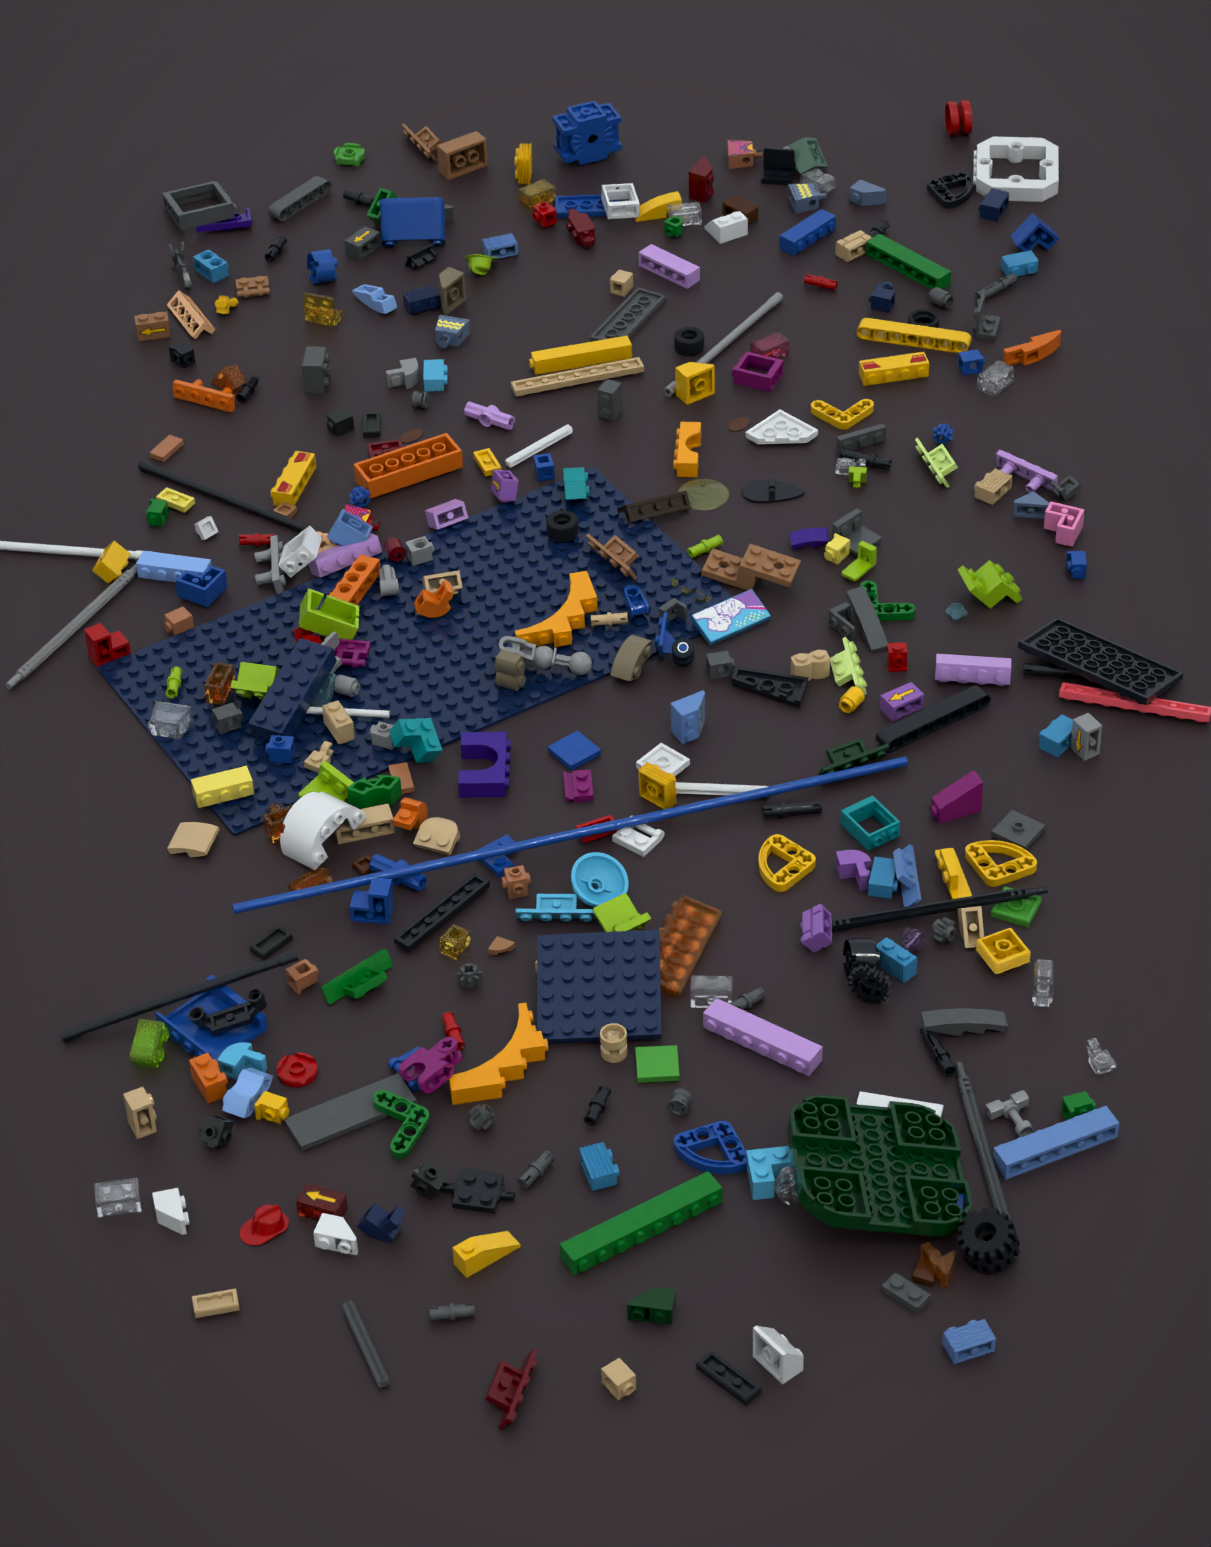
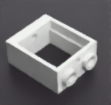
M633 183L602 185L601 200L608 219L639 217L640 203ZM629 199V201H620V202H610V201H609V200Z
M309 525L284 545L278 566L291 578L317 557L322 537Z

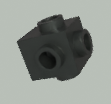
M207 1115L205 1122L200 1127L201 1134L199 1139L205 1141V1145L217 1149L218 1146H227L232 1137L231 1131L234 1122L218 1115Z
M425 1161L422 1167L417 1166L411 1177L414 1179L410 1187L432 1200L448 1174L440 1170L436 1165Z

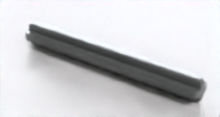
M352 1300L344 1302L342 1304L343 1311L378 1387H388L390 1384L389 1377Z

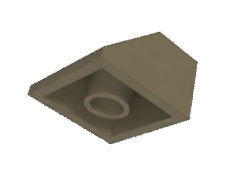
M451 267L446 268L439 274L440 299L444 315L449 314L466 300L464 273Z

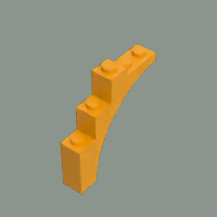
M587 571L569 574V596L554 615L531 627L516 630L515 637L524 639L528 643L536 644V646L553 643L554 648L572 645V630L585 628V613L597 611V596Z
M526 1003L518 1004L519 1019L517 1028L512 1039L502 1051L484 1064L462 1073L453 1074L449 1079L452 1105L503 1098L502 1089L506 1088L505 1081L524 1079V1070H527L528 1062L545 1060L548 1042L547 1039H543L542 1032L536 1031L535 1025H531L533 1023L532 1010L528 1011Z

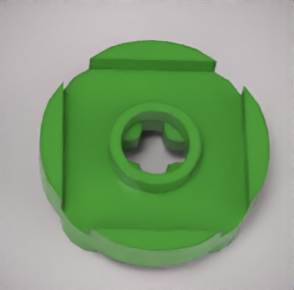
M346 143L344 147L339 148L338 146L334 150V159L337 165L359 166L360 162L365 158V150L359 144Z

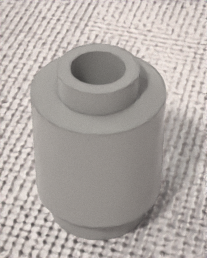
M335 675L331 681V689L336 693L353 697L355 694H358L360 684L355 678Z

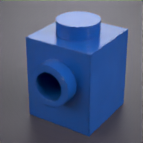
M271 735L270 742L266 743L265 748L266 754H269V762L292 763L295 754L293 736Z

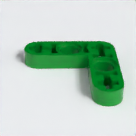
M873 581L861 583L860 587L864 586L870 600H873L871 602L879 621L911 620L915 617V606L913 604L878 603L876 583Z
M379 1090L373 1095L374 1108L404 1122L390 1143V1154L392 1157L404 1159L409 1155L427 1127L429 1111L425 1107L389 1091ZM402 1105L405 1106L407 1110L404 1112H398L395 1108L397 1106ZM408 1129H412L416 1132L413 1136H407L404 1134V1132ZM403 1141V1149L396 1150V1148H400Z

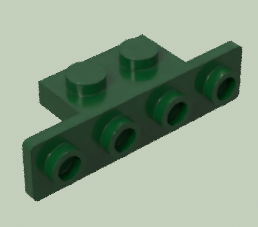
M860 737L828 749L826 754L831 765L823 767L818 775L850 769L857 764L861 766L873 758H883L890 746L887 743L867 751Z

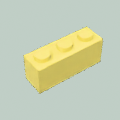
M247 766L191 779L192 792L198 808L254 795L253 780Z

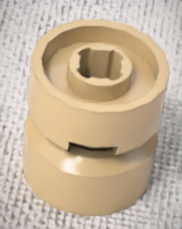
M616 1023L607 1024L600 1030L601 1057L609 1063L623 1061L627 1057L626 1029Z

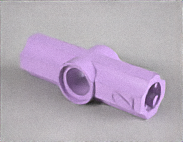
M468 402L464 409V415L479 420L485 427L495 425L511 430L515 423V417L500 412L494 405L484 407Z

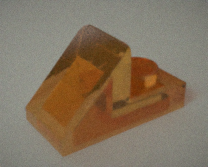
M930 1242L921 1245V1260L932 1267L936 1280L943 1289H947L955 1267L956 1251L941 1256L939 1250L934 1249Z

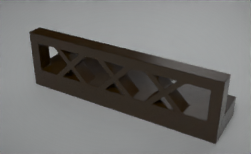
M686 490L627 504L617 508L618 513L625 512L627 522L630 523L688 509L691 506Z

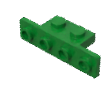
M381 949L321 986L326 1003L331 1005L345 995L358 999L365 996L367 991L381 986L382 982L388 979L385 971L393 966L387 949Z

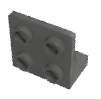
M982 293L981 299L977 300V306L974 310L976 322L973 325V332H976L975 339L995 341L1001 317L984 315L986 294Z
M858 508L832 524V540L835 533L849 539L850 552L857 556L858 544L861 541L873 546L882 541L881 536L862 526V511Z

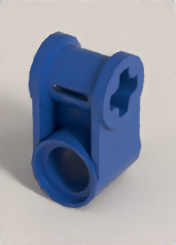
M636 585L625 587L624 605L629 617L632 619L641 614L649 615V605L640 588Z

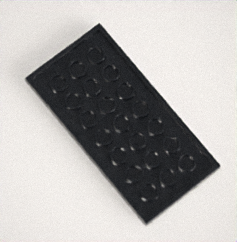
M1058 617L1021 639L1017 647L1024 650L1027 654H1033L1043 661L1051 662L1059 668L1069 670L1074 675H1080L1090 682L1098 683L1106 689L1134 699L1139 704L1147 705L1181 681L1184 675L1183 672Z

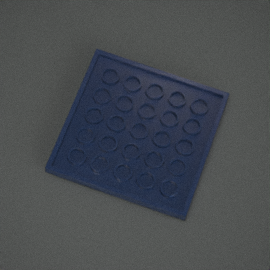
M659 929L537 935V1031L542 1032L543 1039H547L548 1044L600 1041V1030L605 1025L611 1023L620 1024L626 1029L627 1040L662 1038Z

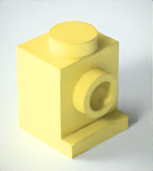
M835 533L833 540L828 542L825 547L824 557L826 560L838 565L850 554V540Z

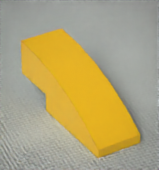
M679 192L667 193L639 206V217H634L635 221L667 218L666 212L681 211L682 199Z

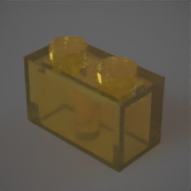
M545 179L518 189L519 203L530 211L533 210V206L541 202L547 201L549 203L555 200V186Z

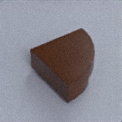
M367 854L352 863V868L361 876L368 875L371 872L369 868L370 856Z
M919 1259L912 1275V1281L933 1287L934 1271L928 1263Z

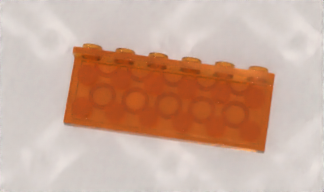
M683 894L679 901H674L671 908L672 914H667L664 921L665 927L659 929L661 990L678 998L723 912Z

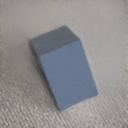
M1034 491L1014 500L1013 517L1045 519V511L1049 502Z

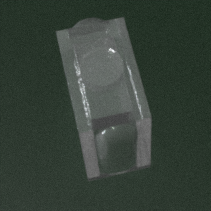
M156 701L148 722L151 734L181 739L194 721L192 706Z

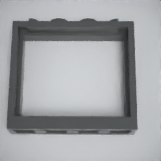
M217 181L162 193L164 207L180 230L235 218L234 211H236V205ZM217 197L221 202L218 205L184 213L178 206Z

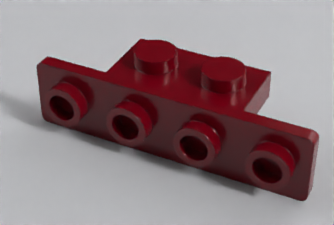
M535 1348L525 1357L521 1370L503 1360L498 1364L485 1400L504 1410L498 1426L501 1430L507 1424L511 1425L517 1415V1412L514 1411L515 1407L519 1406L524 1397V1394L521 1393L522 1389L527 1387L531 1378L528 1376L529 1371L534 1369L538 1360L535 1358L538 1351Z

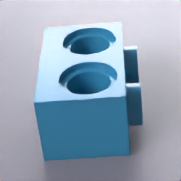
M209 249L193 256L195 271L212 283L229 276L228 263Z

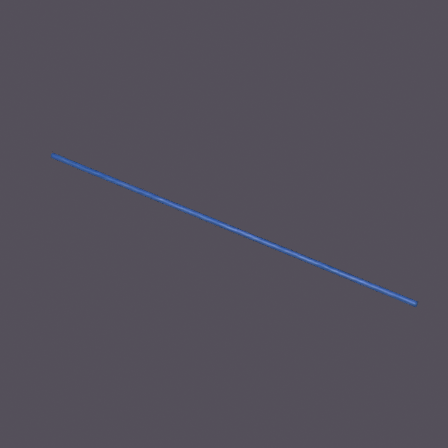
M906 756L240 902L232 904L233 913L237 914L369 885L372 878L396 879L908 766V760Z

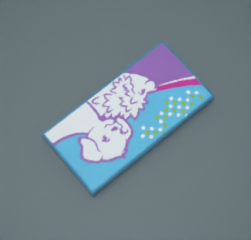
M750 589L692 614L690 619L709 646L770 620L771 615L754 591Z

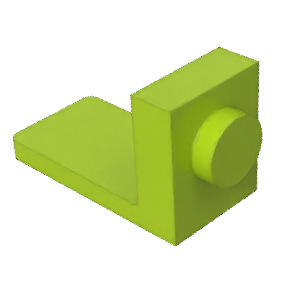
M861 541L858 544V558L845 568L841 575L856 582L876 565L877 547Z

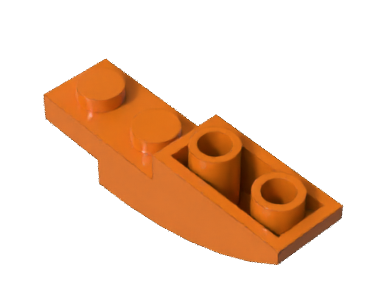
M1061 330L1030 337V342L1004 349L1003 364L1009 366L1021 362L1025 366L1047 357L1060 346Z

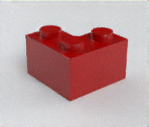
M101 623L84 629L88 657L97 668L100 665L131 653L129 641L120 631L110 634Z

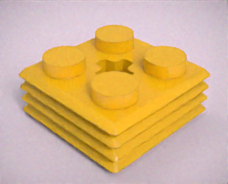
M520 143L519 148H516L515 179H518L519 185H529L531 182V143Z
M649 762L638 768L639 795L663 810L674 807L677 796L676 777L672 773L661 770L658 765H653Z
M1007 928L976 940V951L995 974L1003 973L1030 962V950L1012 928Z

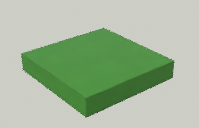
M1004 886V888H1003L1002 891H1004V890H1009V889H1013V888ZM1034 895L1029 896L1028 899L997 903L991 910L990 917L1029 928L1042 903V897Z
M677 1045L635 1047L638 1083L679 1081Z

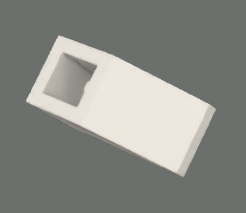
M178 1188L153 1192L157 1222L182 1235L187 1234L186 1225L190 1223L188 1213L183 1212V1209L186 1208L185 1198L179 1195Z
M322 1213L313 1232L315 1247L357 1255V1238L344 1218Z

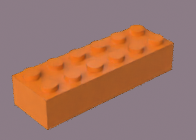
M445 433L353 464L354 477L359 486H362L364 490L368 489L371 499L463 468L462 450Z

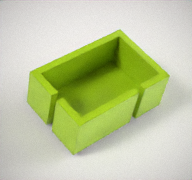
M308 588L300 603L299 627L322 636H329L335 631L339 639L353 640L359 626V606L327 595L318 610L317 607L324 594Z

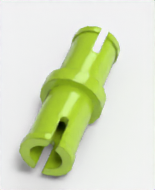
M719 534L708 540L704 539L699 544L691 548L689 547L687 549L688 555L693 559L703 553L707 554L712 548L722 546L723 539Z
M174 667V669L171 668L170 676L166 682V696L169 698H174V696L177 697L178 688H180L182 683V669L180 667Z

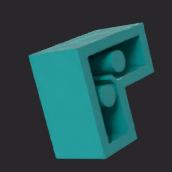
M431 718L399 719L389 730L394 747H411L416 763L433 762L443 751Z

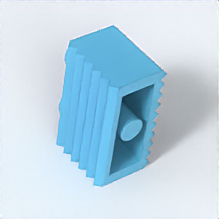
M444 359L424 360L423 380L425 392L444 391V385H448V366L444 365Z

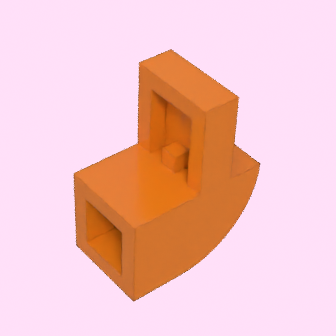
M444 580L436 593L422 589L414 601L417 614L436 618L449 612L451 609L449 601L454 594L451 583Z
M405 797L400 802V810L393 818V826L410 831L412 828L419 829L421 824L428 818L427 804Z

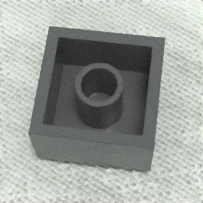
M306 346L302 364L305 393L325 394L326 387H329L331 367H328L330 354L327 353L326 347Z

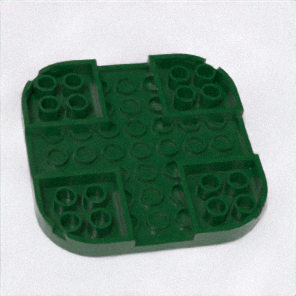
M814 1095L806 1097L801 1104L794 1105L787 1124V1137L799 1201L802 1207L813 1217L833 1228L839 1227L939 1237L958 1231L959 1226H963L962 1220L965 1217L968 1218L972 1206L969 1182L964 1180L959 1158L961 1147L958 1134L947 1118L942 1120L939 1115L935 1114V1110L915 1103L889 1101L888 1107L849 1104L848 1097ZM959 1194H963V1211L957 1205Z

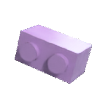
M457 499L424 510L429 527L437 530L468 518L464 501Z

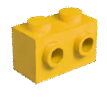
M113 541L103 550L92 571L109 584L112 580H116L122 575L123 572L121 570L129 563L127 559L130 553L116 541Z

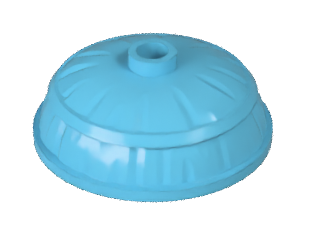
M599 852L585 854L575 862L571 870L573 890L577 897L589 906H599L623 893H627L629 885L627 873L624 867L610 855Z

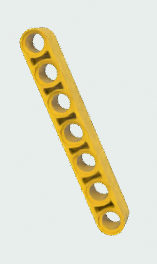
M863 318L856 331L857 336L864 340L954 353L968 351L972 340L971 335L967 332L872 318Z

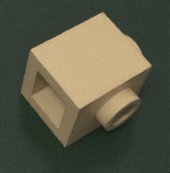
M618 270L610 279V293L625 297L633 288V273Z

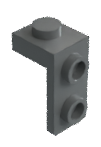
M844 602L829 610L828 622L832 628L851 642L855 641V627L848 622L850 620L851 605Z

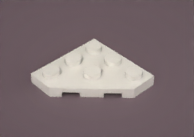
M778 410L746 431V438L757 444L807 443L818 436V429L782 410Z

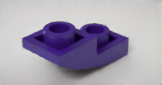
M808 528L790 532L791 546L793 550L807 545H811L813 549L826 545L829 542L827 528Z

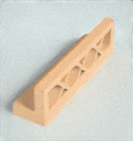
M178 290L167 304L194 339L203 330L210 334L216 330L193 300L183 292ZM188 317H191V322L187 323ZM195 325H199L198 328L194 331Z

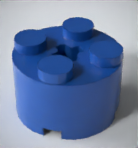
M331 249L312 251L307 254V269L311 271V274L308 275L313 284L337 280L335 272L337 259L332 256Z

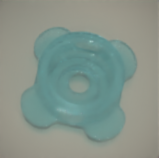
M953 603L946 609V614H949L953 620H958L962 616H967V611L964 610L962 604Z

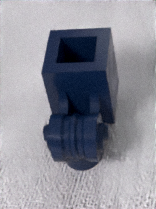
M886 281L876 285L874 292H871L869 297L871 309L890 313L895 305V291L891 282Z

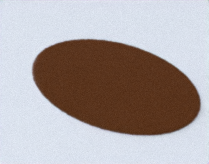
M748 417L736 418L729 424V429L731 431L742 430L749 425L750 419Z
M420 429L409 430L402 434L399 439L403 443L412 442L420 438L423 431Z

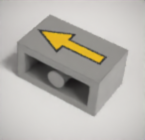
M1089 713L1073 719L1070 748L1084 761L1100 754L1102 725Z

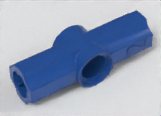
M377 854L372 857L369 864L370 870L375 872L409 866L404 860L395 862ZM419 873L392 879V884L399 885L401 883L417 891H422L427 883V876Z

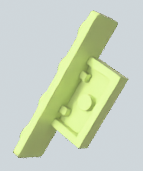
M916 438L915 441L918 445L915 447L920 455L924 453L922 458L927 465L931 464L928 467L933 475L937 473L935 477L939 484H944L946 488L950 487L944 476L957 469L958 466L944 445L941 444L928 453L920 440Z
M844 637L842 640L845 650L830 658L835 682L840 687L853 679L855 686L860 688L864 695H866L865 687H867V683L862 677L864 672L859 665L861 661L856 654L857 647L853 641L850 642Z

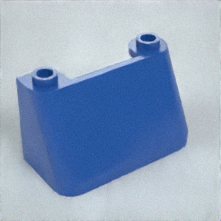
M385 198L380 200L382 245L393 247L398 241L429 240L434 246L446 244L445 204L443 198Z

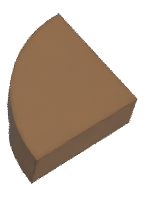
M497 936L489 946L488 954L498 955V953L506 951L508 953L515 948V942Z

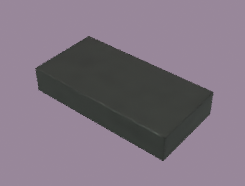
M380 412L363 413V438L380 437Z
M278 925L249 946L250 952L264 961L293 940V934Z

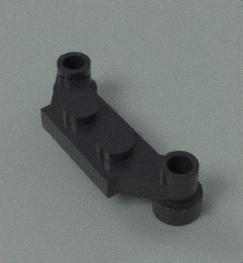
M252 988L247 993L248 1002L212 1014H206L202 1007L196 1006L189 1011L188 1017L199 1029H206L211 1031L213 1035H217L253 1023L252 1019L259 1011L267 1007V1002L260 988Z

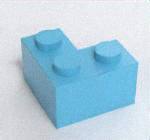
M789 1146L746 1150L747 1173L753 1200L774 1198L775 1181L792 1179L793 1166Z

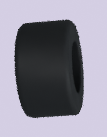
M683 327L675 332L674 345L676 352L684 356L700 354L704 349L703 331L695 327Z
M559 510L547 517V535L553 541L568 542L575 539L578 535V518L573 512Z

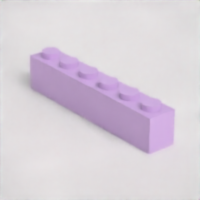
M718 998L703 1012V1028L719 1034L728 1040H732L745 1048L758 1052L762 1056L784 1064L797 1072L810 1076L822 1062L823 1046Z

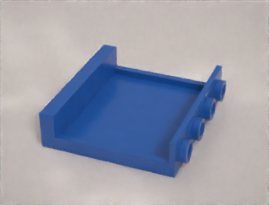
M211 975L206 979V981L214 979L216 977ZM226 985L196 995L165 1017L159 1012L155 1013L156 1026L160 1032L166 1033L174 1043L180 1044L187 1053H191L195 1057L209 1053L212 1060L216 1059V1061L230 1045L241 1042L249 1043L267 1030L266 1015L261 1011L252 1019L253 1023L217 1035H213L209 1030L199 1029L197 1025L192 1023L188 1013L193 1007L200 1006L206 1014H212L247 1002Z

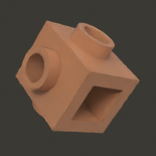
M523 865L505 868L504 877H501L503 889L507 891L509 899L528 896V885L531 884L529 872H525Z

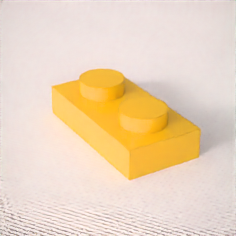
M489 448L473 452V458L485 477L493 476V470H502L501 465Z

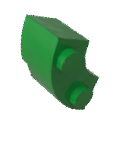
M377 775L378 778L366 780V777L362 778L347 788L348 803L358 809L384 804L392 806L402 795L401 779L391 775Z

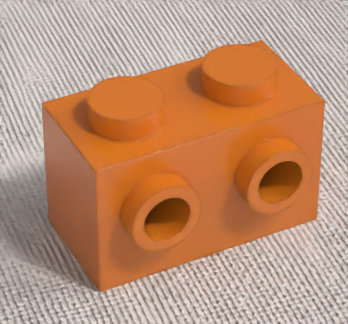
M209 1053L190 1059L191 1077L207 1103L222 1099L227 1093L226 1084H228L225 1073L219 1071L220 1068L216 1059L212 1060Z

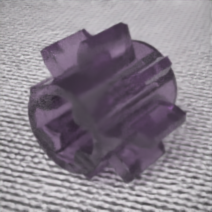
M907 927L901 935L904 939L901 943L909 951L912 952L915 948L920 951L925 945L923 939L926 936L916 927H913L912 930Z

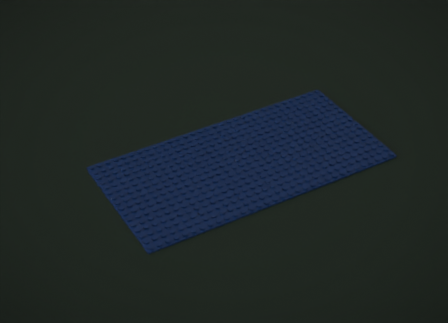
M592 467L584 470V472H588V483H586V486H589L590 496L587 499L565 500L564 479L517 497L516 501L499 504L469 516L465 520L423 535L429 542H432L434 552L432 553L433 560L413 566L407 556L400 562L391 561L386 551L372 556L373 558L380 559V569L383 565H390L394 568L396 579H398L399 595L381 597L380 576H378L358 604L359 626L353 640L371 642L368 658L364 659L366 660V666L352 668L351 666L342 665V667H338L324 682L310 706L322 707L325 704L340 701L341 705L347 709L390 711V718L350 716L354 724V740L338 744L323 722V715L305 714L293 734L295 754L292 763L269 762V754H266L265 751L266 743L269 742L253 737L248 724L262 700L255 696H252V699L243 698L231 688V682L238 680L241 662L276 666L282 669L297 644L293 629L299 627L300 603L308 588L324 594L317 607L319 610L326 596L333 592L337 583L342 580L345 572L352 565L321 578H315L107 662L98 667V672L190 784L191 779L247 766L253 780L254 795L209 806L230 833L237 836L288 814L291 807L300 799L298 796L299 792L318 776L317 772L304 767V761L314 750L319 752L325 741L333 744L330 749L334 752L330 756L331 762L329 764L353 782L365 777L367 780L388 771V765L409 762L415 759L411 747H394L391 750L372 744L370 729L372 725H377L379 721L394 725L399 719L431 718L441 747L460 740L461 732L481 731L610 675L620 647L632 634L652 640L651 646L653 649L650 657L659 654V652H656V636L659 635V607L671 599L675 598L687 605V619L683 621L676 617L668 622V632L675 640L679 638L692 640L701 636V633L690 619L691 615L725 601L732 596L714 579L702 576V568L649 518L628 523L625 512L618 513L617 508L632 504V502L604 475ZM567 510L577 516L579 531L575 539L568 542H556L548 537L546 521L551 513ZM590 534L603 546L616 535L632 548L639 557L629 567L637 578L634 580L630 576L626 577L619 570V567L615 568L609 562V558L604 559L598 553V549L594 551L588 545L589 540L586 535ZM459 570L462 589L458 591V594L453 595L449 601L450 611L436 618L417 614L414 601L422 589H424L423 576ZM587 571L597 596V611L585 613V628L572 630V645L556 648L557 654L572 656L576 652L588 654L592 660L590 671L585 675H576L571 672L569 667L554 665V670H551V667L540 669L533 664V667L525 666L524 676L526 677V682L518 692L497 686L495 659L500 652V639L504 636L515 637L516 630L531 627L554 615L569 596V574ZM629 585H636L640 588L648 602L649 615L641 614L631 619L628 614V624H613L611 627H608V625L592 627L591 615L607 614V612H611V614L628 613L624 605V589ZM313 632V634L320 636L322 642L327 637ZM511 643L503 645L504 647H513ZM551 643V644H545V645H540V646H548V647H550V648L554 651V645H553V643ZM174 667H180L182 669V683L180 688H178L177 697L169 698L166 696V682L170 676L171 668L174 669ZM335 675H344L357 679L360 684L358 694L350 697L336 693L331 689L333 677ZM234 703L243 715L241 720L242 728L220 734L213 721L212 709Z

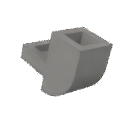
M416 358L399 360V369L386 371L388 388L405 385V388L409 389L419 382Z

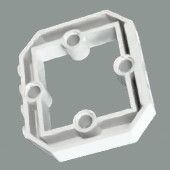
M991 137L977 144V150H974L973 185H976V192L985 196L993 188L1009 192V201L1043 202L1058 194V146L1044 138ZM990 158H1006L1012 163H1019L1023 159H1043L1039 165V178L1042 180L1024 179L1020 175H1012L1008 179L990 178L992 176L993 163Z

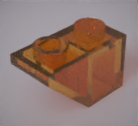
M237 364L232 367L230 365L224 367L214 375L215 379L211 381L212 385L221 390L229 387L232 391L247 382Z

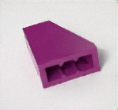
M975 771L968 773L931 798L930 814L936 818L939 824L981 812L983 782Z

